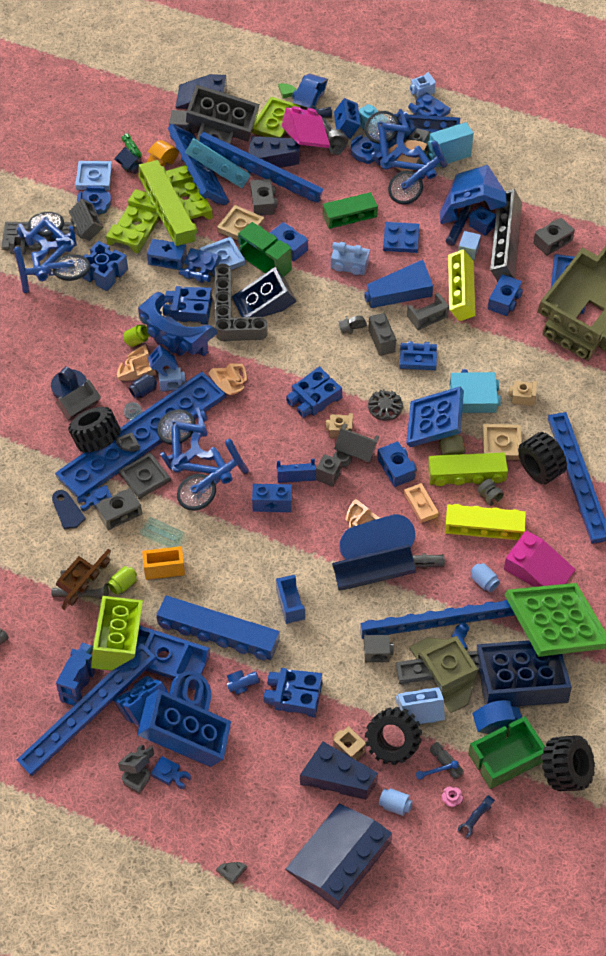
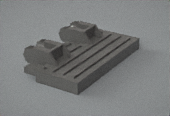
M5 222L2 250H9L10 247V253L15 254L14 248L16 245H21L22 254H26L28 244L24 237L19 238L16 228L21 223L24 229L30 232L28 222ZM33 222L32 225H31L32 229H33L39 222ZM52 222V223H53L56 227H59V225H60L61 222ZM64 222L61 232L65 235L69 234V226L74 228L72 222ZM52 236L43 237L48 242L56 241ZM35 242L28 248L29 250H41L42 246Z

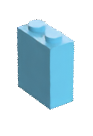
M465 122L430 133L428 159L431 161L436 157L431 142L434 140L438 142L448 164L470 157L474 133L469 125ZM440 162L435 166V168L441 166Z
M495 372L451 373L450 389L461 386L464 390L462 413H496L497 406L501 405V396L497 395L499 379H496Z

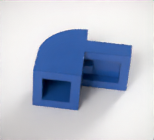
M508 700L491 702L472 713L477 732L490 734L504 726L508 728L510 723L522 718L519 708L511 706V702Z

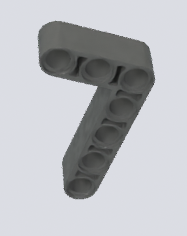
M227 264L217 265L215 268L216 338L220 341L263 340L268 334L266 319L262 317L232 318L231 268Z

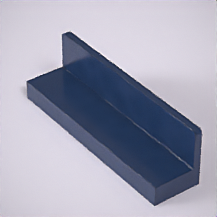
M410 545L332 563L338 590L351 589L417 573Z

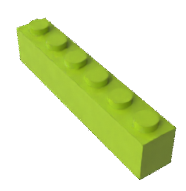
M158 160L139 164V179L175 246L195 242L197 227L195 223H192L189 212H186L183 201L178 198L177 190L172 187L171 179L167 178L165 168L160 165Z

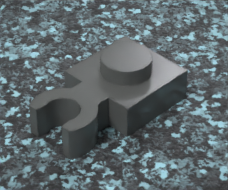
M140 745L136 753L130 752L118 763L119 770L130 772L131 774L140 772L149 763V758L154 756L153 746L145 750L144 745Z

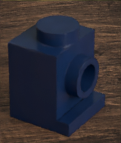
M126 147L114 158L116 162L121 164L123 169L127 172L132 171L134 174L139 172V164H143Z

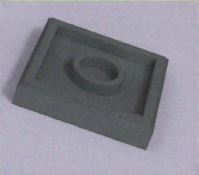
M151 453L119 470V475L132 489L138 499L171 481L170 476Z

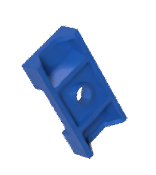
M139 625L136 648L142 643L157 658L145 671L173 680L185 671H195L202 675L210 657L209 647ZM162 651L169 653L166 658L158 657V654ZM189 682L188 688L195 690V685Z

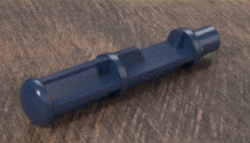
M470 205L465 206L460 211L458 220L455 221L445 240L446 244L450 246L455 245L459 234L470 216Z

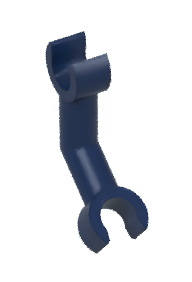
M487 795L482 803L473 811L466 823L459 825L458 832L466 826L469 829L466 838L472 836L474 825L486 811L488 812L491 809L495 799Z

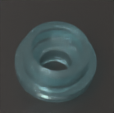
M136 402L126 404L123 410L124 416L129 420L134 419L142 413L141 406Z

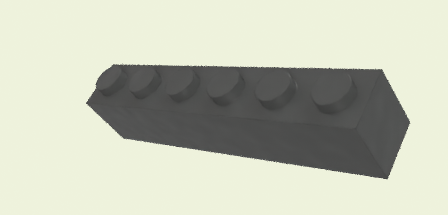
M515 189L505 191L507 206L497 208L490 270L497 282L502 274L515 278L522 201Z

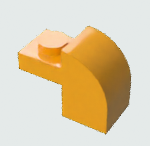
M159 140L148 150L150 156L147 162L158 160L163 167L166 162L173 164L179 151L168 142Z

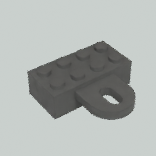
M196 85L186 113V123L200 127L197 136L198 141L200 140V135L205 132L228 144H231L233 137L249 142L260 104Z

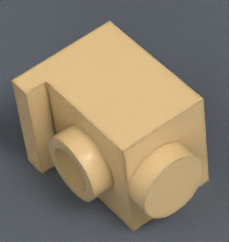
M514 381V386H510L509 397H512V404L534 406L537 381H533V383Z
M349 413V415L330 414V420H326V431H329V438H338L344 423L347 424L346 429L352 431L353 413Z
M349 726L344 731H338L333 737V747L355 760L366 752L365 741Z

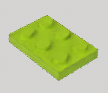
M270 97L258 115L252 133L263 137L283 138L286 131L281 125L285 109L292 108L293 106L301 108V106Z

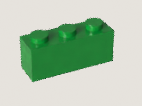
M369 192L324 203L322 215L328 228L332 229L376 218L378 205L372 193Z

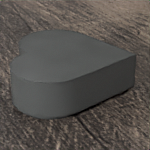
M145 767L137 774L124 772L122 775L124 785L139 794L150 780V772Z

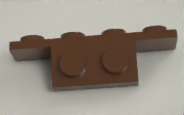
M107 549L94 565L78 556L57 580L56 586L68 593L61 607L63 610H66L69 605L73 606L79 598L78 594L80 592L84 593L90 585L89 582L91 580L95 581L100 574L99 570L107 567L111 561L109 558L110 549Z

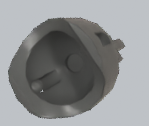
M322 118L330 143L328 149L332 154L340 155L349 139L342 130L333 129L328 121Z

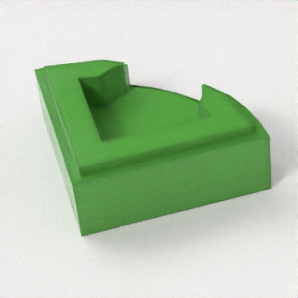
M278 84L282 98L292 97L294 90H297L290 84Z

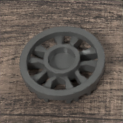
M385 389L373 393L368 402L370 414L376 419L383 421L397 418L403 409L400 395L393 391H385ZM379 409L380 411L376 414L374 410ZM392 411L394 415L389 416L388 412Z

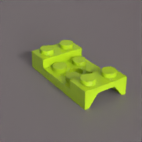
M187 165L165 171L167 178L171 179L172 187L177 190L178 198L183 201L185 210L189 212L191 219L200 216L212 219V208L207 199H204L199 194L200 190L193 182V177L188 172ZM187 196L189 199L184 200L182 197Z
M134 190L128 200V207L117 225L113 224L106 235L107 245L112 246L115 242L128 245L134 253L139 254L160 219L147 192ZM134 222H141V224L133 225Z

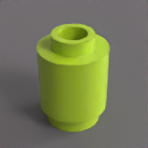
M139 324L124 332V342L130 347H135L147 341L150 337L146 325Z
M124 566L110 578V581L107 583L108 587L116 595L124 593L137 582V573L132 567Z

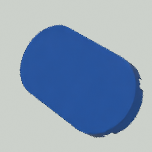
M393 514L347 529L339 541V551L343 559L346 560L404 545H410L411 547L415 540V528L412 522L403 515Z

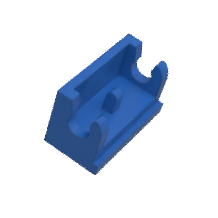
M160 344L148 357L150 368L157 370L164 376H168V373L163 370V367L166 365L173 370H176L178 367L175 356Z
M315 458L311 459V463L281 465V462L277 461L278 483L316 481Z

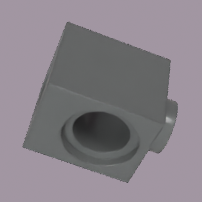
M324 454L316 467V480L334 487L341 474L342 461Z
M364 635L365 662H389L390 655H394L393 643H389V635Z

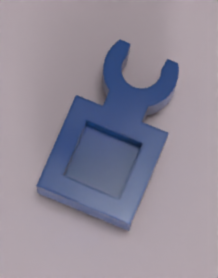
M107 485L90 490L88 497L82 496L79 499L77 498L78 504L85 502L86 504L80 506L81 511H87L92 505L96 509L97 503L112 496Z
M161 756L151 772L152 777L167 785H170L172 781L176 782L177 787L180 789H185V784L180 782L182 778L191 779V775L188 772H179L180 765Z

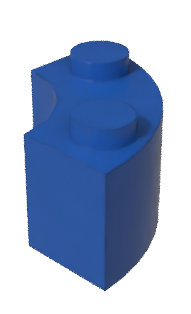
M314 74L304 75L298 89L293 92V103L308 108H316L320 97L325 93L328 79Z

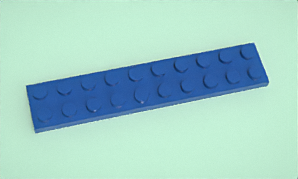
M200 372L121 427V433L118 437L132 432L140 446V450L125 451L119 448L114 441L101 450L81 454L55 472L56 478L76 498L79 499L82 496H87L90 490L98 488L117 475L119 470L138 460L163 442L158 436L157 427L165 414L181 409L190 412L194 419L198 418L196 408L199 407L201 411L204 410L206 412L225 399L226 393L205 373ZM184 414L170 416L162 425V436L165 439L172 436L171 421L191 423L190 417Z

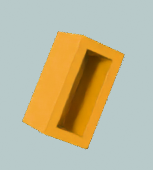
M182 546L142 551L146 580L185 575Z

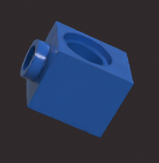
M482 206L476 211L473 210L469 216V226L484 236L495 228L496 214Z

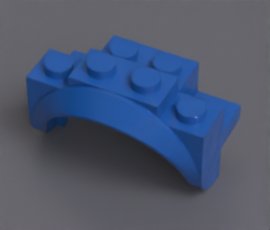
M154 293L138 307L139 319L143 324H147L148 334L154 338L156 343L166 346L171 353H176L179 356H182L185 352H189L192 355L199 353L204 357L209 352L208 341L217 334V330L211 325L186 327L168 315L166 317L162 316L160 309L168 302V298L163 293Z

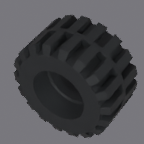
M104 406L92 408L81 413L73 419L68 427L78 450L84 453L98 451L107 447L121 433V428L112 410Z
M538 432L519 445L518 456L522 466L529 476L539 484L546 485L567 470L566 456L558 442L549 434Z
M390 707L379 712L370 720L371 722L366 728L368 731L365 733V738H368L365 743L366 747H371L369 750L370 754L375 753L377 755L375 759L378 761L383 759L384 764L391 762L392 765H397L398 762L403 763L418 750V746L422 741V738H420L422 735V729H419L420 723L414 720L416 716L413 713L409 715L406 709L400 710V707H395L394 709ZM386 725H395L402 730L405 738L402 746L395 747L386 742L383 736V729Z
M577 735L553 737L547 741L546 747L543 749L542 769L549 786L551 785L552 789L559 792L579 791L588 788L595 774L594 754L592 753L591 746L588 745V741L583 739L582 736Z

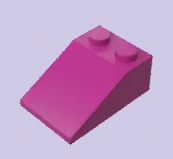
M296 106L285 109L281 127L299 145L330 147L322 117L316 110L311 108L302 110Z
M527 530L506 557L504 565L505 571L534 587L566 584L575 571V568L549 544Z

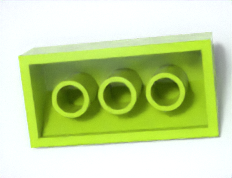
M102 596L91 668L114 670L135 657L143 600Z

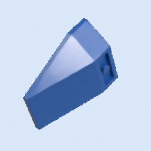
M488 165L455 175L440 210L441 224L458 220L457 208L480 203L484 200L487 201L490 210L507 206L506 192Z

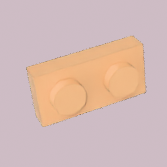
M422 483L404 489V495L420 523L438 517L439 512Z

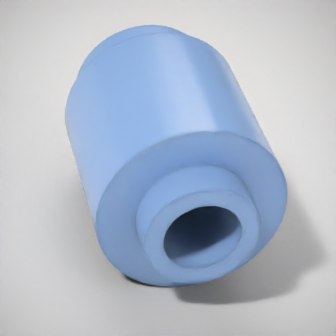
M485 563L476 564L471 569V578L484 591L492 592L500 584L498 575Z
M391 788L389 790L384 789L379 800V805L383 806V809L402 816L405 815V812H410L413 801L410 800V795Z

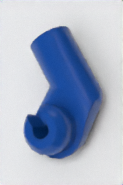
M462 622L455 627L451 638L457 636L467 651L468 647L464 639L469 631V626Z

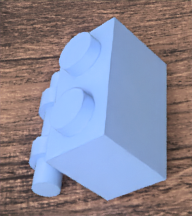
M333 242L332 249L334 250L331 256V269L339 272H350L354 275H365L370 260V249L362 248L360 245H346L345 242Z
M439 687L403 692L395 696L400 710H408L409 715L413 713L416 716L414 720L416 722L419 721L420 724L445 720L444 699Z

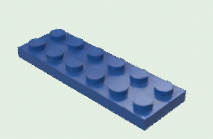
M171 123L168 127L171 134L170 137L175 142L176 149L182 155L181 159L186 163L187 170L193 177V182L200 190L199 194L203 198L211 199L216 204L227 205L230 201L214 171L185 153L191 141L196 139L195 135Z

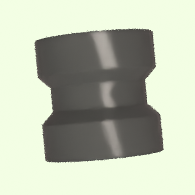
M492 479L485 480L477 489V492L486 498V502L490 506L494 505L491 501L492 499L499 502L504 496V492L496 487Z

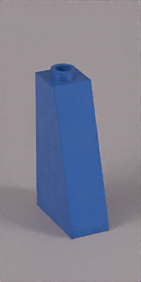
M420 260L367 284V292H364V298L366 303L369 302L371 308L428 298L433 295V284L424 260Z

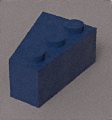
M251 136L249 154L279 168L299 165L301 145L292 138Z
M322 741L300 774V785L339 792L343 795L365 800L376 786L378 780V773L324 741Z

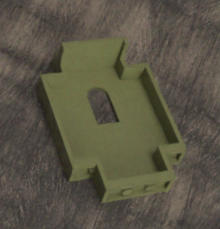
M606 245L598 256L582 247L540 301L537 311L543 317L549 319L544 326L542 335L587 361L591 359L599 347L606 352ZM588 302L603 310L592 326L576 319Z

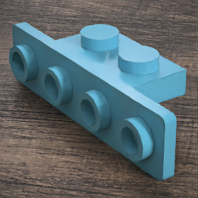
M196 139L191 141L185 151L186 154L202 163L205 167L212 169L218 175L240 188L244 187L251 175Z

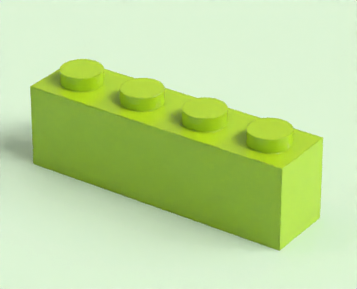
M505 452L429 456L428 460L430 485L482 484L487 479H492L495 483H501L507 479L508 468Z

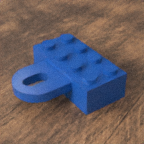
M185 671L175 677L169 693L158 689L146 697L137 736L212 767L224 760L231 721L209 712L211 688L208 681L195 671ZM189 682L193 683L196 687L194 700H190L187 696Z

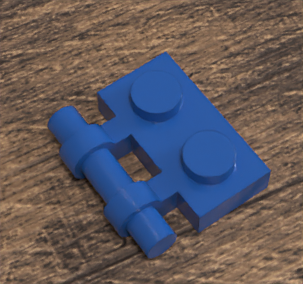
M429 93L417 99L416 105L410 103L408 106L414 115L446 116L451 111V108Z
M190 248L184 261L188 268H181L179 274L187 279L194 278L199 282H210L211 276L208 273H215V268L219 265L222 257L218 254Z
M413 341L401 343L400 369L436 370L437 352L435 351H437V344H430V342L420 344L413 343Z

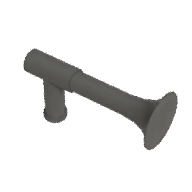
M61 570L60 574L62 575L66 570ZM105 583L99 589H87L84 593L80 592L78 596L102 599V596H108L109 594L108 584ZM52 588L51 590L52 597H66L68 595L61 588Z

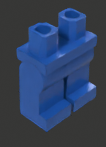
M176 286L175 291H166L167 303H172V305H163V316L168 315L175 321H198L201 324L208 325L213 300L211 288H181V286Z
M319 366L298 383L292 385V391L286 396V401L290 406H294L298 402L301 404L297 407V412L302 418L309 414L315 416L335 400L339 401L343 398L342 387Z
M81 643L78 650L72 649L70 652V658L56 681L61 702L74 706L82 699L81 691L83 687L88 685L90 677L93 678L95 674V669L91 668L92 645Z
M281 668L280 672H269L267 683L269 686H276L277 688L276 691L265 690L264 703L274 705L275 710L303 713L309 717L316 718L323 684L322 673L287 670V668Z

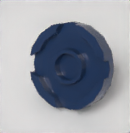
M65 366L51 380L53 395L57 399L59 397L63 398L84 385L87 381L86 376L78 370Z

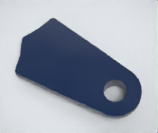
M58 490L53 493L52 502L63 529L77 528L86 520L68 492ZM63 497L64 500L59 501L58 498Z

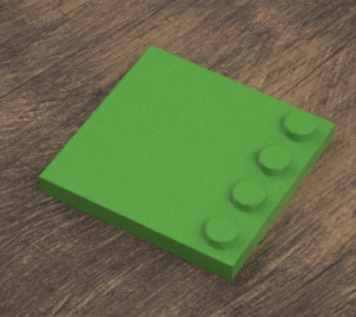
M577 583L509 589L506 591L505 597L538 657L606 649V632Z

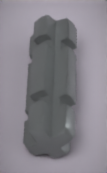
M439 742L434 743L430 747V752L438 757L437 760L443 766L454 761L452 756L446 750H443V746ZM460 765L456 769H446L447 771L450 770V774L454 779L460 778L464 772Z

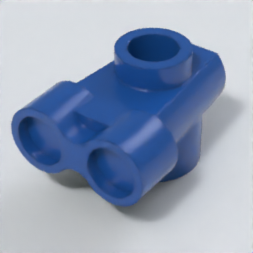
M242 670L227 675L229 681L227 683L230 692L235 691L236 695L247 691V686L260 683L256 671L247 676H244Z

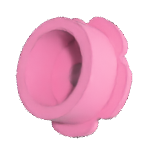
M451 786L445 788L444 793H442V801L450 807L461 804L463 801L461 790Z

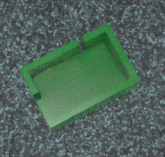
M251 222L238 233L239 251L247 262L260 271L267 273L276 267L285 276L292 270L291 247L281 240L278 241L275 235L270 234L254 222Z
M526 716L510 723L508 730L504 726L470 743L468 755L478 770L481 769V776L488 787L492 789L542 764L545 745Z

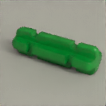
M125 133L121 137L123 143L125 142V146L138 158H141L142 153L131 136Z

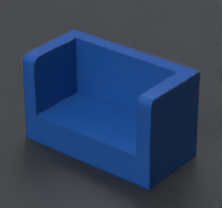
M290 575L276 578V591L285 623L305 620V607L302 605L299 597L296 576Z

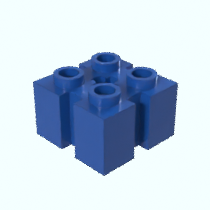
M98 241L90 249L91 254L84 255L90 262V270L83 279L89 282L95 280L96 286L108 291L116 283L115 277L120 278L128 270L127 256L116 249L113 252L110 251V246ZM82 260L77 262L80 274L86 269L87 265Z
M145 676L134 684L132 689L126 690L113 700L125 720L134 723L138 727L140 726L146 697L158 689L169 693L161 681L153 680L149 676Z

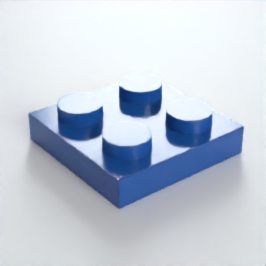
M385 222L383 251L418 253L419 224Z

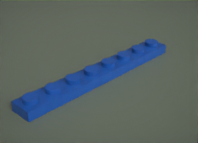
M205 132L200 135L199 142L237 166L264 179H271V182L278 186L286 188L310 201L319 203L321 200L323 188Z
M567 412L548 415V422L554 439L558 442L566 456V473L591 544L605 542L606 520Z
M506 599L495 603L486 602L482 605H466L462 608L427 611L416 615L407 614L403 617H387L376 621L367 620L360 623L361 639H364V635L398 634L457 625L462 622L470 623L515 616V613Z
M141 643L136 648L133 659L112 670L16 759L19 764L33 776L157 660L156 656Z

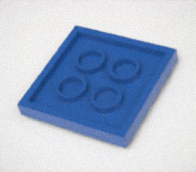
M461 386L411 401L406 441L410 448L461 433L464 390Z

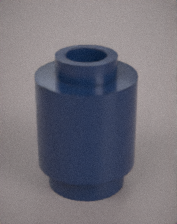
M144 374L133 381L128 389L135 399L143 398L156 389L155 385L157 382L152 375Z

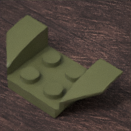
M454 636L445 640L426 637L409 646L416 659L422 658L442 691L444 704L448 711L452 713L468 705L478 668L459 638Z

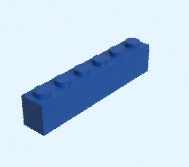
M165 595L156 615L157 622L163 629H174L185 636L193 635L203 642L212 641L222 648L231 647L241 654L250 653L260 660H272L280 641V631L167 595Z

